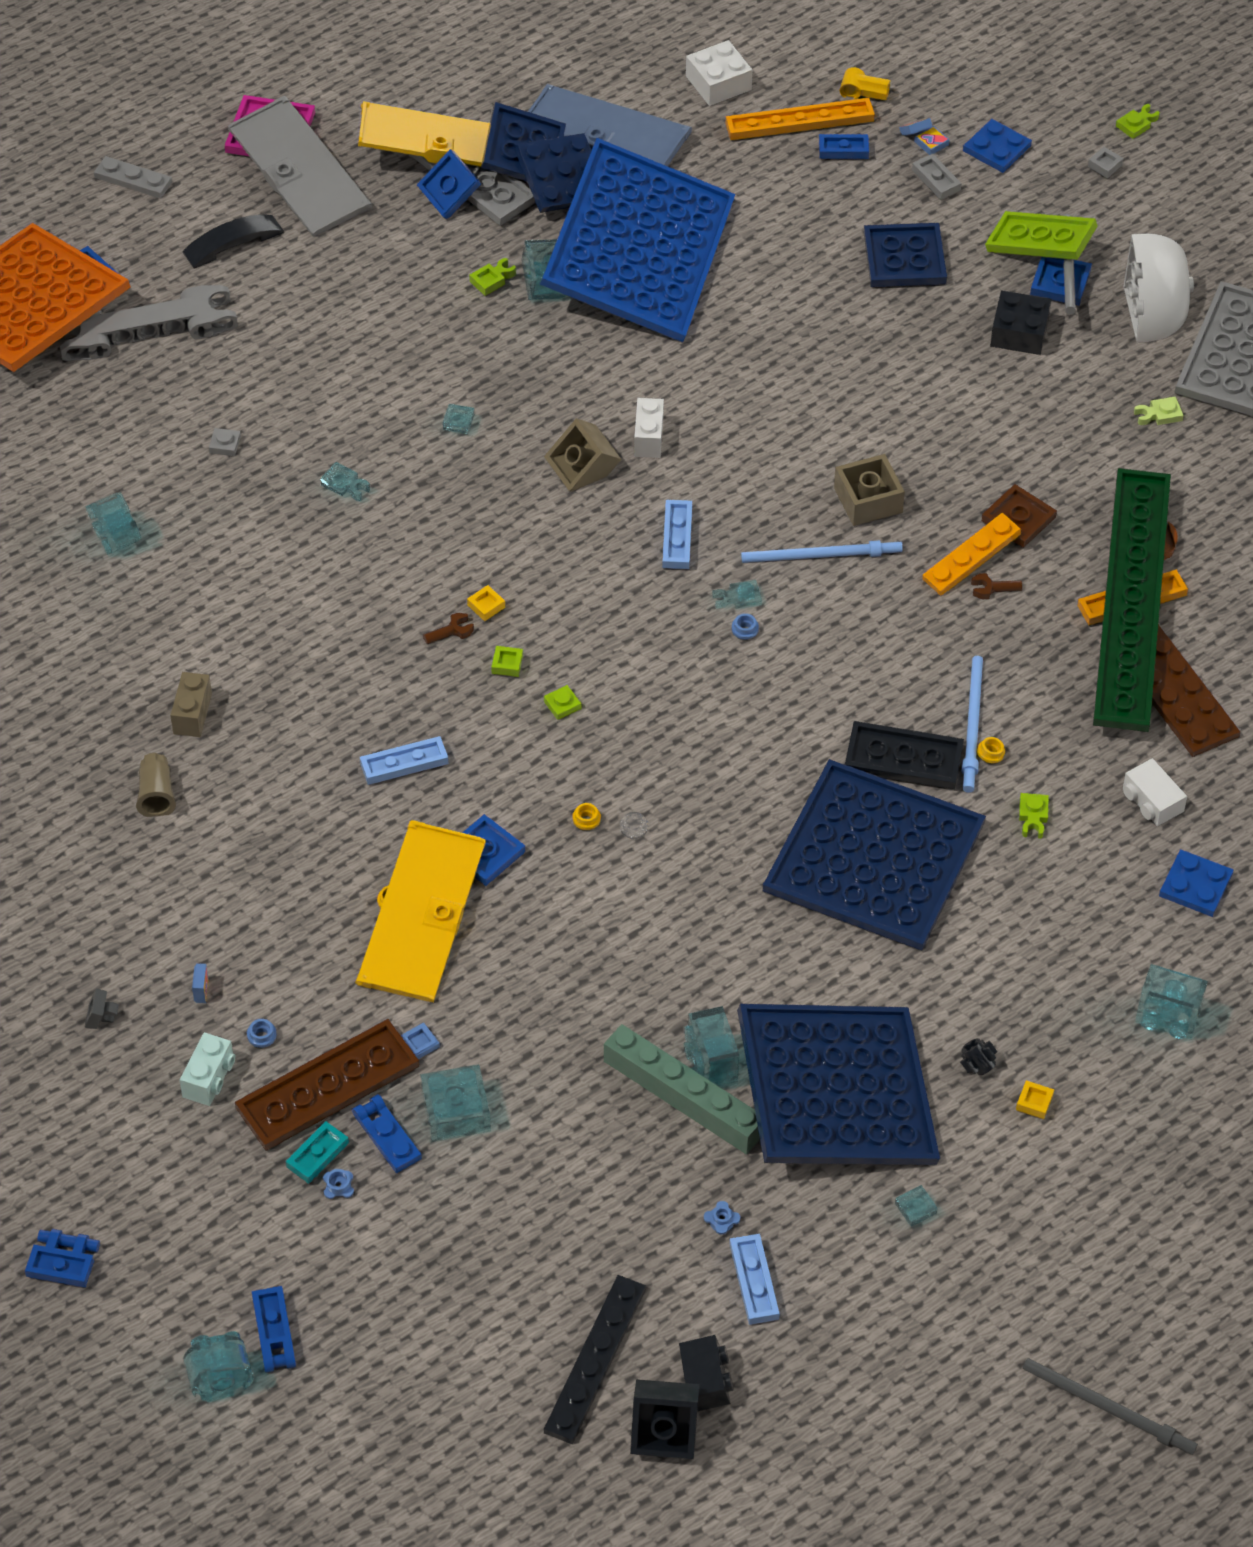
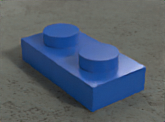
M819 134V159H869L868 134Z

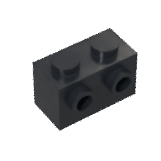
M716 1335L679 1343L685 1383L699 1384L698 1411L731 1404L729 1392L734 1391L730 1372L725 1373L724 1365L729 1364L726 1346L719 1345Z

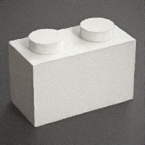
M637 398L634 457L661 458L664 399Z
M1153 758L1125 773L1123 784L1125 796L1130 801L1134 800L1140 807L1142 815L1147 820L1151 819L1156 826L1184 812L1187 800L1186 794Z

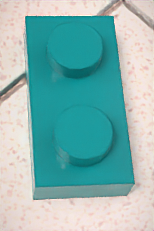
M325 1121L286 1160V1168L309 1184L349 1144V1139L345 1134Z

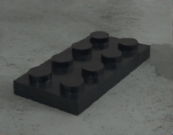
M854 721L845 765L877 777L955 790L964 739Z

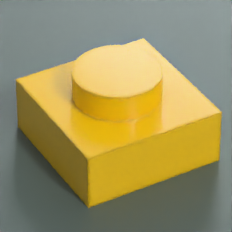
M489 585L467 598V606L484 621L506 608L505 600Z
M1026 1080L1017 1102L1016 1110L1045 1119L1054 1095V1089Z

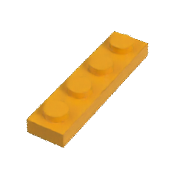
M1001 513L922 575L923 580L940 596L1020 536L1021 529L1004 513Z
M1177 569L1163 573L1160 604L1187 596L1188 588ZM1106 591L1078 599L1077 606L1088 625L1103 621Z

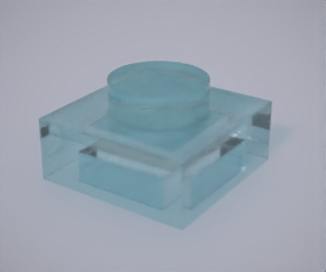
M449 403L442 422L443 430L468 434L475 416L474 408Z
M922 1185L896 1197L895 1205L911 1227L937 1214V1206Z

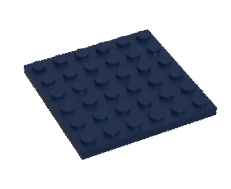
M829 759L764 881L762 891L922 951L985 824L986 816Z
M784 1004L739 1005L737 1012L764 1163L938 1164L940 1155L909 1007Z

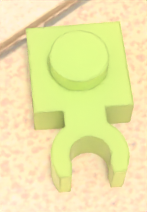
M1176 396L1152 400L1150 407L1138 405L1134 408L1135 415H1145L1139 417V425L1149 424L1151 420H1156L1157 425L1183 421L1184 415Z

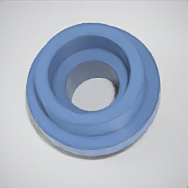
M740 614L732 622V633L737 638L751 639L759 631L758 622L750 614Z
M266 1019L253 1021L247 1030L248 1041L253 1046L259 1048L271 1045L277 1036L275 1026ZM260 1032L267 1033L265 1036H257Z

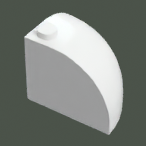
M1132 234L1124 280L1126 300L1136 342L1156 341L1172 335L1186 321L1189 312L1190 292L1194 290L1193 277H1189L1185 252L1177 242L1157 234Z

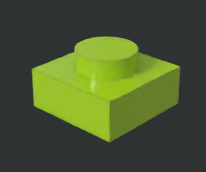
M496 646L491 666L492 674L519 677L523 649Z
M568 685L544 696V703L557 720L581 709V702Z

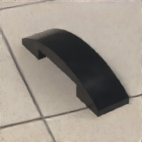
M262 214L241 217L221 224L204 233L183 250V254L195 269L217 260L216 254L258 237L261 242L284 233V230L273 215Z

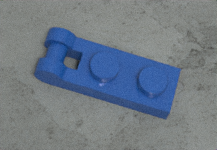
M379 1094L370 1098L369 1103L363 1106L359 1104L352 1108L354 1117L395 1173L422 1159L421 1153L388 1110ZM377 1112L380 1117L371 1121L368 1116Z
M282 1286L251 1291L265 1373L275 1371L274 1368L287 1366V1369L295 1368L296 1362ZM272 1349H284V1354L272 1356Z

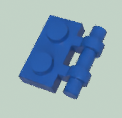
M52 1229L51 1231L39 1230L37 1241L47 1244L46 1246L33 1245L25 1269L26 1277L86 1288L94 1264L93 1255L84 1253L86 1251L98 1252L100 1240L89 1239V1235L78 1234V1236L63 1234L62 1230ZM59 1246H64V1247L73 1248V1250H72V1251H68V1250H62V1249H58V1248H59Z

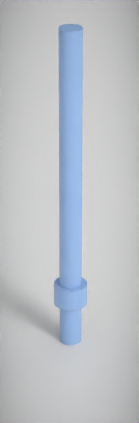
M880 540L869 541V544L741 552L742 563L869 554L870 557H879L884 553L902 552V542L881 543Z
M974 656L972 658L966 753L961 769L962 774H964L963 790L967 793L974 791L975 775L978 774L979 768L976 756L983 658L981 656Z

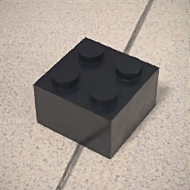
M1001 290L992 327L990 347L1041 355L1052 299Z
M636 1379L630 1454L694 1459L699 1384Z

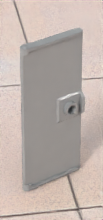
M286 96L274 100V102L236 120L228 126V130L261 170L269 185L275 192L280 194L313 237L372 208L373 204L367 199Z

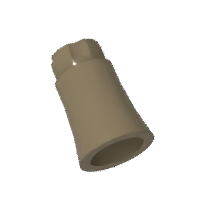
M149 753L144 756L140 763L139 793L136 808L140 814L146 817L169 815L175 810L176 802L172 792L168 761L164 755Z

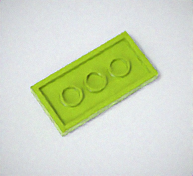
M1005 211L985 246L987 252L1078 260L1098 225L1095 218Z

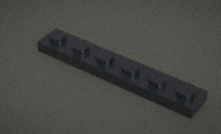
M617 1275L544 1427V1434L573 1445L646 1291V1285Z

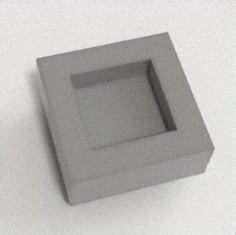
M1103 147L1089 159L1088 167L1109 178L1123 166L1124 158Z
M214 428L209 445V453L235 456L241 438L240 431Z

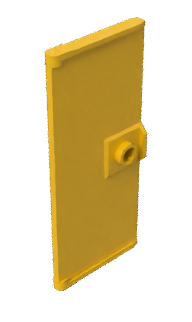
M365 101L361 104L362 116L358 146L422 156L428 162L436 164L451 149L455 151L465 164L482 165L490 123Z
M414 820L409 821L362 966L355 981L358 986L434 1003L455 936L461 924L464 908L486 844V839Z

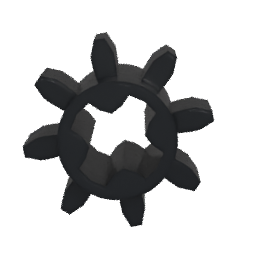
M976 1038L963 1046L961 1050L963 1053L961 1057L963 1059L960 1063L967 1073L972 1071L974 1074L984 1075L995 1067V1054L998 1051L990 1041L985 1043L984 1040Z

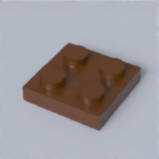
M1014 484L982 514L981 521L988 524L998 515L1004 513L1021 529V535L1014 539L1013 542L1024 548L1056 518L1057 510Z

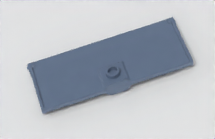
M550 84L545 86L542 93L528 110L530 113L566 123L564 136L585 133L591 151L596 138H599L665 166L670 164L692 132V127Z

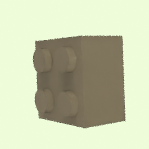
M885 454L835 467L834 489L853 526L903 513L905 491Z

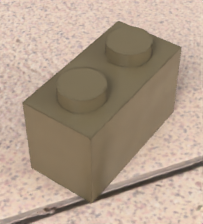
M182 672L170 715L173 734L201 737L212 696L210 675Z

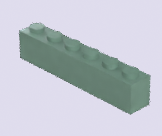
M621 1024L604 1043L605 1063L746 1155L760 1140L756 1114L753 1108L628 1027Z

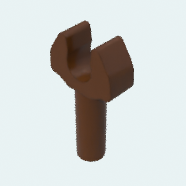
M987 573L978 574L971 579V585L985 586L984 588L973 589V596L982 600L990 599V595L994 592L1022 591V580L992 581Z
M455 613L450 616L451 622L449 625L423 634V639L426 644L451 635L465 639L474 631V624H468L463 627L458 626L468 621V614Z

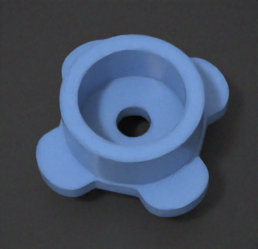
M334 1169L324 1174L323 1180L326 1183L324 1196L326 1198L333 1199L335 1196L349 1198L354 1194V1189L351 1187L353 1174L350 1171Z
M719 1201L712 1211L704 1213V1221L710 1223V1226L716 1233L722 1235L726 1234L734 1224L740 1222V1215L737 1212H733L727 1202Z

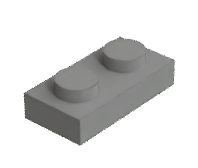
M934 154L913 162L912 171L940 200L961 191L962 183Z

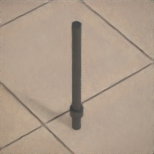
M1027 1358L1023 1365L1024 1370L1156 1436L1157 1441L1166 1446L1171 1444L1191 1455L1197 1449L1198 1444L1176 1433L1177 1429L1167 1424L1162 1426L1030 1358Z

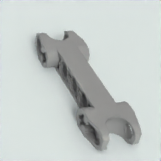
M201 285L185 289L180 294V299L105 314H102L100 310L66 334L76 335L77 337L67 340L60 345L62 360H92L107 357L111 353V346L120 345V342H136L145 340L146 337L167 336L177 331L178 333L189 331L193 339H201L234 329L238 326L236 312L214 309L231 301L229 288L222 285ZM215 294H224L221 298L211 299ZM224 319H231V321L226 324L218 323V321ZM80 348L75 353H67L70 349Z

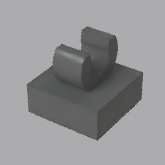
M95 989L89 1001L85 1028L97 1029L100 1021L114 1022V1016H117L119 1004L105 1002L107 991Z

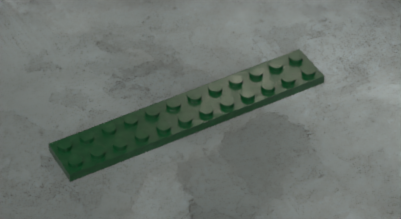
M1122 468L1117 470L1093 726L1149 732L1171 474Z

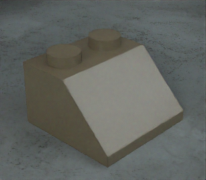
M578 418L572 422L544 456L570 492L607 477L622 460L595 424Z

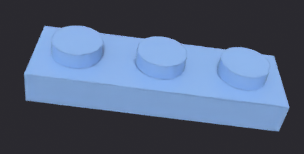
M666 500L662 568L689 569L692 501Z
M440 736L360 757V765L368 785L449 764L448 755Z
M760 1234L730 1238V1249L749 1325L779 1320L780 1313Z

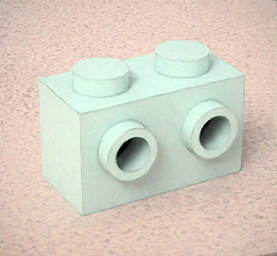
M203 1033L180 1078L183 1098L204 1105H211L215 1095H218L222 1089L223 1079L227 1071L232 1069L235 1062V1054H233L230 1040Z

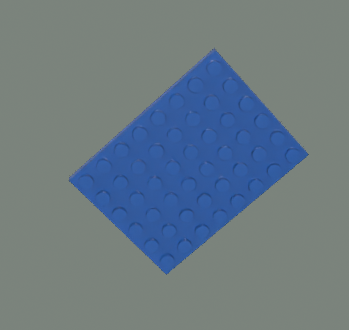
M596 138L540 285L683 342L735 194Z

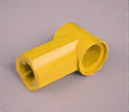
M851 67L845 71L839 91L844 98L848 96L858 99L860 96L887 100L891 80L866 76L861 69Z

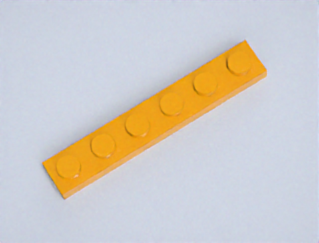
M870 98L726 116L725 124L730 140L874 122L875 114Z

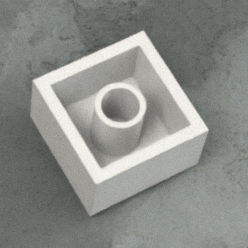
M729 40L686 56V77L709 106L752 90L753 70Z

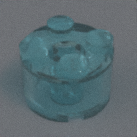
M121 492L113 493L85 506L91 521L96 520L91 524L97 537L104 538L101 543L107 555L142 539L137 524L130 514L131 511Z
M236 1331L212 1337L206 1335L197 1336L192 1339L191 1347L184 1354L183 1361L192 1394L195 1397L196 1394L200 1395L203 1401L212 1402L235 1396L233 1390L241 1386L245 1390L253 1382L254 1376L244 1341L240 1338V1334Z

